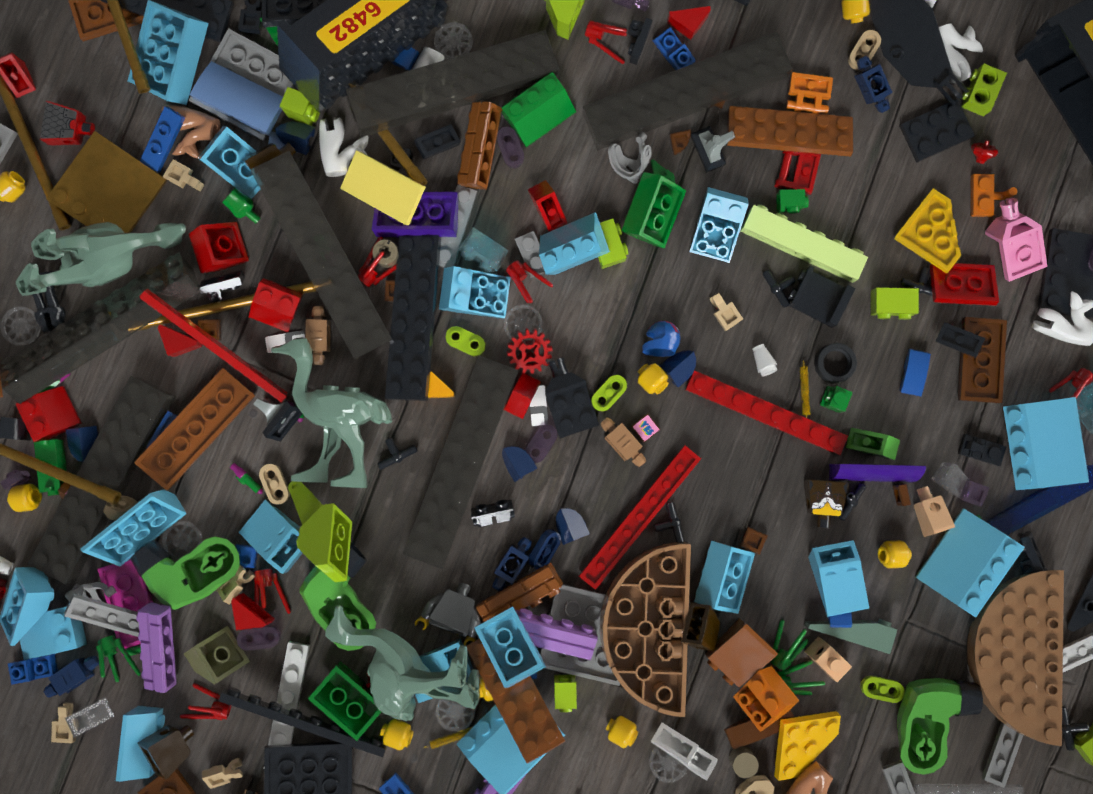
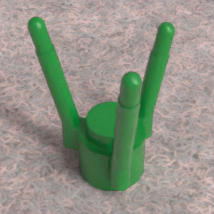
M781 620L773 646L778 655L770 662L785 671L809 641L807 639L804 640L796 649L807 632L806 629H803L788 652L781 648L777 651L785 623L784 620Z
M111 635L98 640L96 648L99 655L101 678L105 677V656L109 659L115 681L119 682L113 655L118 653L117 648H119L138 676L141 675L140 670L122 645L120 638L116 639L115 635Z
M812 660L798 664L785 671H777L795 695H812V692L793 690L792 688L825 685L824 681L792 683L790 676L786 677L789 673L811 665L813 663Z

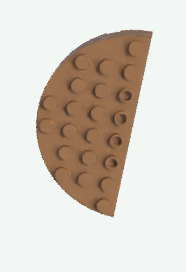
M687 542L663 544L651 548L631 560L611 583L603 601L600 615L601 646L609 668L619 683L633 698L643 705L660 713L678 717H685L688 645L681 641L689 611L691 544Z
M1046 570L1011 578L995 589L982 610L975 617V620L972 621L968 635L967 660L973 681L981 687L984 704L1002 723L1031 739L1050 745L1062 746L1064 570Z

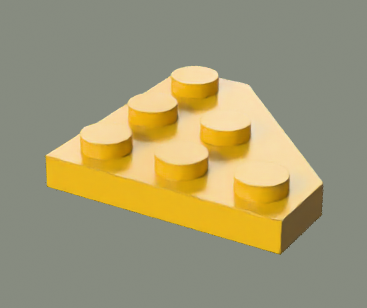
M933 188L894 239L946 274L958 261L961 252L958 246L951 199Z
M837 711L780 720L774 777L778 781L797 778L839 734L841 715Z

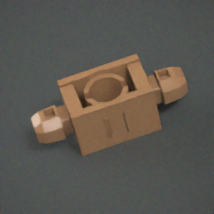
M314 306L312 309V317L314 319H306V338L312 348L313 365H323L325 359L323 352H330L331 321L323 320L325 310L322 306Z
M608 417L600 423L603 430L609 432L604 439L624 461L632 458V462L638 467L646 462L644 455L638 452L643 446L622 423L615 427V423Z

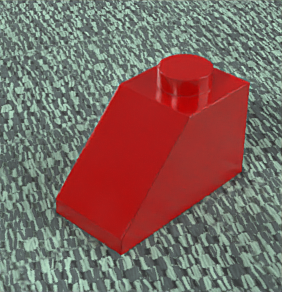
M546 180L527 189L549 232L567 224L557 196Z

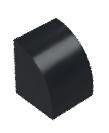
M1 417L0 438L31 440L23 419Z

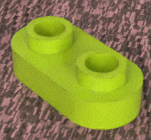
M458 326L451 327L446 332V341L453 348L471 356H480L485 351L486 345L483 338ZM454 333H458L460 335V338L458 340L452 339V335ZM473 342L479 344L477 349L471 348Z
M613 375L608 378L593 395L591 400L593 407L601 412L608 410L626 391V380L620 375ZM614 382L619 383L620 388L618 390L612 388ZM600 397L605 398L606 403L604 405L598 403Z
M870 675L861 681V690L869 698L897 703L904 697V687L895 680ZM870 683H874L873 689H868ZM894 687V693L889 694V689Z

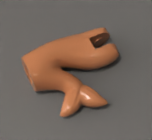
M163 105L162 111L164 107L168 106L186 117L180 131L195 128L185 135L183 140L176 146L172 155L179 156L187 153L191 157L197 158L200 154L195 143L201 140L211 141L220 130V121L215 117L194 109L175 105Z
M815 761L796 778L786 794H811L813 788L815 794H827L833 777L820 763Z

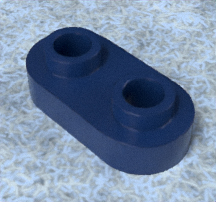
M552 529L542 533L529 556V564L537 570L550 562L560 545V534Z

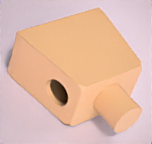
M929 486L918 489L917 493L921 502L914 504V509L923 536L927 537L954 528L955 525L942 496L933 497Z
M819 636L804 651L836 682L852 667ZM824 648L823 651L817 655L818 651Z

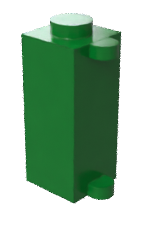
M54 439L34 442L35 458L67 471L64 440ZM37 471L39 493L48 492V496L60 495L58 489L63 484V481Z

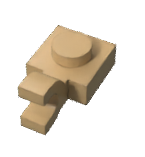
M174 159L163 175V178L182 189L188 184L201 192L204 187L203 183L191 176L193 170Z
M719 293L709 299L718 309L714 316L724 331H727L743 320L734 304L730 302L726 305Z
M240 565L235 576L217 589L223 602L230 605L232 598L239 595L242 591V583L250 582L255 577L254 573L249 570L245 574V568Z
M65 702L63 706L58 707L59 718L52 721L51 742L73 743L76 741L77 720L70 719L73 712V703Z
M236 758L226 768L223 765L203 770L202 779L210 789L231 783V778L243 777L241 770L236 769L242 766V761L240 758Z

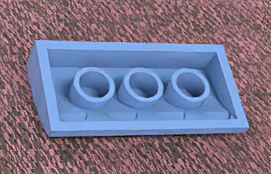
M212 61L205 68L190 93L194 100L267 136L270 135L282 111L280 108L282 96Z

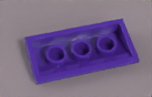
M423 192L409 225H405L374 208L372 231L376 237L416 235L457 237L458 192Z
M829 464V480L916 482L924 475L926 466Z

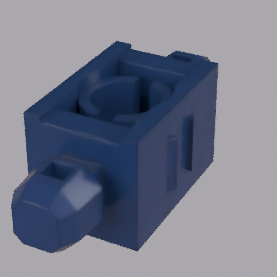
M863 56L857 60L858 69L862 72L854 77L866 104L876 102V109L883 113L890 109L889 101L885 97L893 92L881 65L871 67L872 62L869 57ZM872 79L876 82L875 89L871 87Z
M526 537L521 538L518 542V548L511 545L494 573L499 577L495 578L492 587L500 592L507 585L506 581L513 584L529 559V555L525 551L529 550L531 541ZM515 555L519 558L516 560L518 567L514 570L510 569L509 573H507L506 561L514 559Z
M91 656L87 659L84 657L76 659L50 676L48 679L51 683L44 689L46 697L70 693L93 677L95 674L92 670L99 665L97 656Z

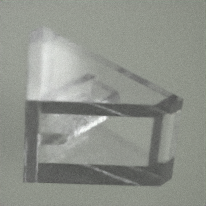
M942 462L931 479L958 498L970 482L958 465L953 462Z
M104 698L66 717L65 720L75 738L113 718L114 715L107 699Z

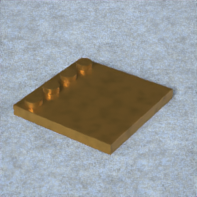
M94 131L46 199L86 226L110 222L120 227L124 233H131L167 180Z

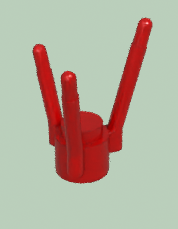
M590 20L585 31V36L590 38L588 43L596 45L612 58L624 64L625 61L597 40H602L605 32L625 37L627 36V29Z
M378 237V239H377V241L375 242V244H376L377 242L381 241V240H382V237ZM373 248L360 268V273L356 276L368 287L372 284L376 286L383 278L396 270L397 266L395 264L376 277L378 273L374 268L383 257L384 252H380L369 266L373 258Z
M515 261L508 266L506 272L515 282L526 303L533 302L530 294L521 282L527 277V271L549 287H553L551 282L530 268L526 262L521 264L520 261Z
M1081 368L1078 372L1073 370L1069 376L1050 388L1049 392L1052 393L1072 379V385L1077 388L1072 397H1076L1078 407L1084 394L1093 382V373L1085 368Z
M272 568L255 571L254 602L259 605L260 589L262 608H266L265 587L272 586L271 581H273L287 613L290 614L291 610L279 584L277 573L272 574Z
M193 683L192 686L194 688L219 700L220 695L206 689L203 686ZM214 701L211 708L189 705V710L208 712L210 714H181L180 718L227 720L231 705L220 701Z

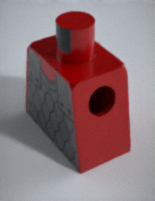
M46 101L40 140L51 146L80 145L83 141V135H92L95 131L94 123L86 122V116L80 111Z

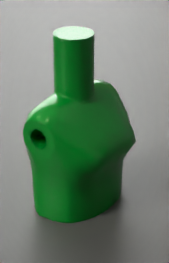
M236 187L222 202L237 218L247 216L255 224L261 219L252 211L254 204L250 197L243 194Z

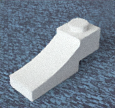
M661 723L651 740V743L667 752L690 771L706 781L717 764V758L699 748V745L664 723Z

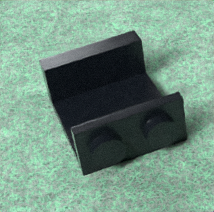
M809 266L806 270L802 269L797 278V281H799L797 288H793L788 296L790 300L789 306L831 328L837 326L856 288L850 285L843 287L813 272L814 267Z

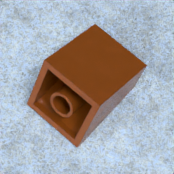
M738 618L718 640L715 650L708 651L705 655L709 659L707 663L715 671L720 669L724 673L722 678L731 686L735 683L738 687H741L775 658L778 653L743 620Z

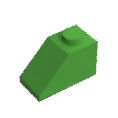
M851 428L846 448L895 460L900 440L886 434Z

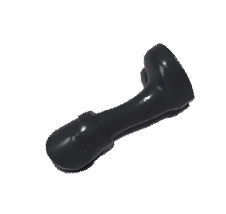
M56 271L39 273V275L49 274ZM55 285L46 287L45 294L48 307H46L42 293L33 294L32 296L37 308L34 316L43 333L51 332L53 327L56 330L64 329L65 309L59 305L55 293Z

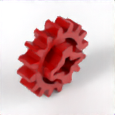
M526 328L523 334L518 330V337L511 336L513 343L507 344L508 348L512 349L507 351V356H513L509 359L510 364L516 363L514 366L516 370L522 367L524 374L527 369H530L531 374H534L535 368L542 371L541 365L548 366L546 359L552 358L551 354L548 353L552 351V346L548 345L550 343L549 338L543 339L545 336L544 332L538 335L536 328H534L533 332H529V329ZM541 344L543 345V354L538 351ZM517 347L521 351L518 358L516 356ZM533 348V351H534L533 353H531V352L526 353V349H529V350H530V349Z

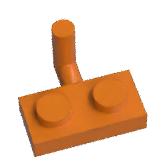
M994 174L971 175L970 217L994 216V200L1011 198L1017 194V189L1012 187L1005 192H994Z

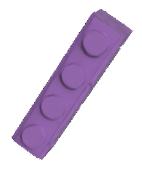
M151 602L139 609L136 620L139 622L138 640L141 644L140 660H142L143 667L141 677L144 679V689L165 693L177 684L171 606Z
M527 609L515 610L536 647L591 660L598 640L597 632L592 626L582 624V626L574 625L572 621L562 619L561 621L554 620L553 617L547 614L534 615Z

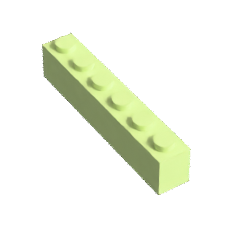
M753 205L749 210L740 232L852 283L859 279L868 259L867 256L863 255V251L856 248H847L843 242L836 239L832 241L826 238V235L822 232H812L806 229L807 226L800 222L793 223L788 221L785 215L779 213L775 215L769 212V209L763 205Z

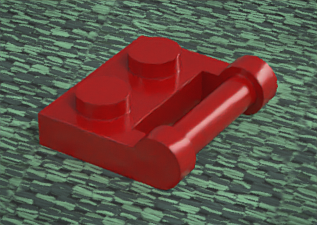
M783 151V161L775 187L787 190L805 189V194L811 195L821 154ZM792 156H798L792 182L786 181Z

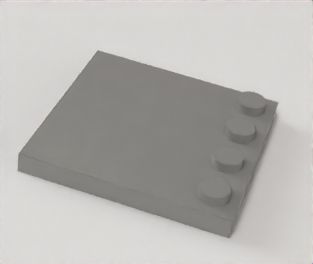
M228 28L211 59L212 62L282 97L287 87L294 88V84L279 69V55ZM190 97L189 101L263 142L265 141L267 135Z
M563 584L559 588L561 592L553 597L549 615L554 620L561 621L562 619L572 621L574 625L582 626V624L592 626L597 632L598 640L591 660L541 648L540 656L546 666L545 668L619 686V681L614 676L605 659L600 639V615L606 594Z

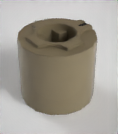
M390 240L377 242L372 252L374 259H376L380 252H384L378 264L385 268H391L397 264L399 251L396 245Z
M745 746L731 751L729 762L735 773L741 778L754 776L759 766L753 752Z

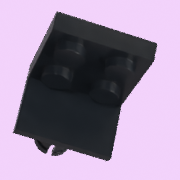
M564 357L557 359L559 369L556 366L555 360L548 362L553 378L550 380L545 393L559 439L599 426L586 387V380L572 372H568Z

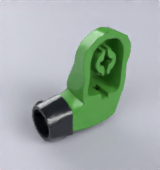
M219 537L205 539L191 553L182 556L176 562L170 559L171 555L157 541L147 544L130 558L139 576L145 581L149 591L162 604L171 606V610H176L209 596L234 577L240 566V555L237 548L227 539Z
M351 542L347 581L334 582L315 566L299 589L313 618L325 631L332 620L337 605L342 606L346 618L352 623L353 627L361 630L375 629L376 627L373 614L359 601L355 591L348 584L349 579L354 578L367 562L365 556ZM335 643L339 648L347 651L357 650L364 647L347 646Z
M932 678L919 679L907 684L897 715L899 752L906 768L913 773L924 775L934 773L944 765L947 759L949 718L953 715L957 717L978 715L982 711L983 695L981 687L977 683L956 679Z

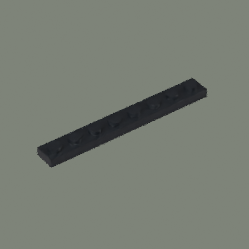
M233 687L224 688L218 700L383 757L386 750L383 740L378 737L372 736L368 738L362 734L356 741L336 723L327 724L322 722L323 719L313 715L311 717L304 716L297 709H284L277 702L270 701V703L261 701L262 698L257 695L250 694L246 696L241 694L239 689Z

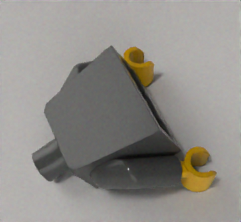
M459 583L456 592L447 589L445 593L437 594L427 602L421 617L415 621V626L418 625L419 621H423L425 626L422 630H425L430 623L465 637L464 646H466L468 641H476L478 634L475 627L480 625L481 621L474 605L475 600L467 597L471 587L467 584Z

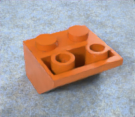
M772 666L759 670L733 696L760 732L785 715L799 702V699Z

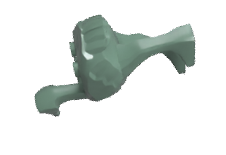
M106 222L82 227L70 235L56 238V232L53 228L44 230L31 242L32 251L35 257L41 259L57 260L61 258L62 265L60 270L39 275L38 265L36 263H29L16 280L17 288L22 296L46 292V287L54 285L82 283L83 286L94 287L107 284L124 276L131 270L133 263L132 252L134 250L147 246H159L167 249L179 245L182 242L183 234L186 232V226L183 223H164L156 225L154 231L150 233H124L116 224Z
M294 338L283 345L272 347V353L289 355L296 361L297 372L292 391L294 401L309 421L324 428L323 449L318 463L310 469L291 475V481L327 483L330 460L341 447L343 440L351 450L354 468L350 473L331 480V486L367 488V475L363 459L364 441L360 435V426L368 421L379 425L381 423H391V412L386 403L366 392H360L359 387H345L344 391L339 390V386L323 385V389L307 392V384L313 363L312 348L307 338Z
M337 605L335 607L332 620L326 628L325 637L332 642L342 645L373 646L376 648L373 660L368 667V676H370V692L373 695L374 704L383 714L390 715L395 719L411 721L416 707L414 694H426L432 698L458 702L464 707L476 708L480 698L479 672L476 669H472L466 682L467 646L460 645L455 658L451 660L450 667L446 671L431 672L422 663L417 651L400 636L386 629H357L346 618L342 606Z

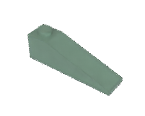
M879 619L878 622L872 620L852 621V628H830L829 621H805L804 626L809 629L887 654L891 653L897 629L891 627V622Z

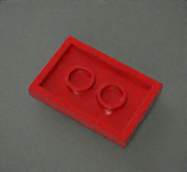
M955 263L947 274L933 264L930 265L933 302L995 306L999 303L994 265Z

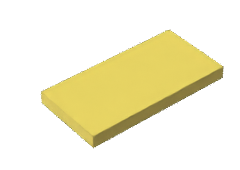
M356 150L340 189L399 222L409 225L425 190V186Z

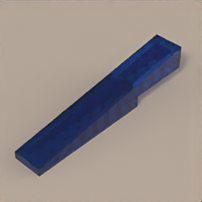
M1087 465L1089 482L1041 488L985 522L1006 535L1013 533L1092 490L1093 465Z

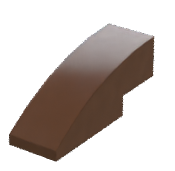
M789 710L785 715L760 732L747 716L725 728L724 731L732 749H737L778 733L780 720L794 717L791 710Z

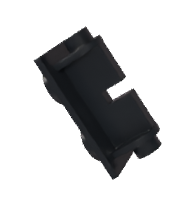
M499 500L494 504H479L475 508H471L473 524L478 527L493 524L492 517L495 516L497 523L511 521V518H515L512 500Z

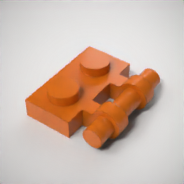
M792 72L788 95L796 96V100H787L786 108L794 109V112H801L802 110L816 114H827L829 106L821 104L822 100H829L831 98L833 78ZM803 98H814V104L803 102Z

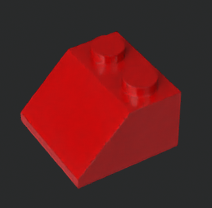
M237 222L200 225L189 233L201 273L221 271L249 261Z
M263 278L259 282L253 297L249 317L289 332L303 293Z
M64 386L34 394L15 404L33 442L50 440L66 432V429H72L82 424Z

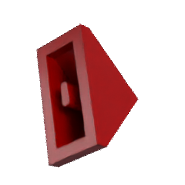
M711 7L670 11L667 22L691 40L707 20Z
M12 52L0 57V75L16 98L36 90L23 60Z
M161 324L158 326V331L168 356L177 357L203 346L200 342Z
M522 373L504 410L523 419L541 381Z
M244 593L233 597L231 600L236 630L265 627L275 619Z

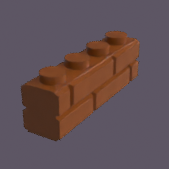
M492 102L472 103V108L469 112L468 129L465 133L464 151L461 154V167L458 172V184L463 187L487 190L502 108Z
M550 562L504 588L502 591L477 604L476 609L485 622L511 607L518 611L529 605L531 608H534L543 602L541 600L543 597L548 595L551 598L560 593L559 588L562 587L563 582Z

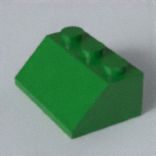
M553 72L502 107L503 117L526 148L576 113L565 88Z
M643 172L621 231L636 239L665 249L687 190L662 175ZM659 189H660V192H667V191H673V190H675L676 193H674V194H664V193H659L658 191H659Z
M341 661L308 698L356 741L381 713L374 704L370 688H367L366 683Z

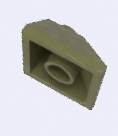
M228 626L184 653L193 670L214 685L250 662Z

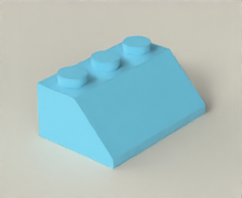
M595 212L540 236L539 257L546 275H556L610 252Z
M711 541L694 602L710 605L715 610L738 614L755 553Z
M137 706L123 715L116 781L149 778L154 774L137 743L163 728L165 723L163 708Z

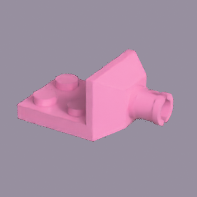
M1016 198L1006 199V204L1004 200L1001 201L1002 216L997 217L986 229L985 234L999 242L1004 278L1010 282L1047 267L1042 226L1019 212L1018 200Z

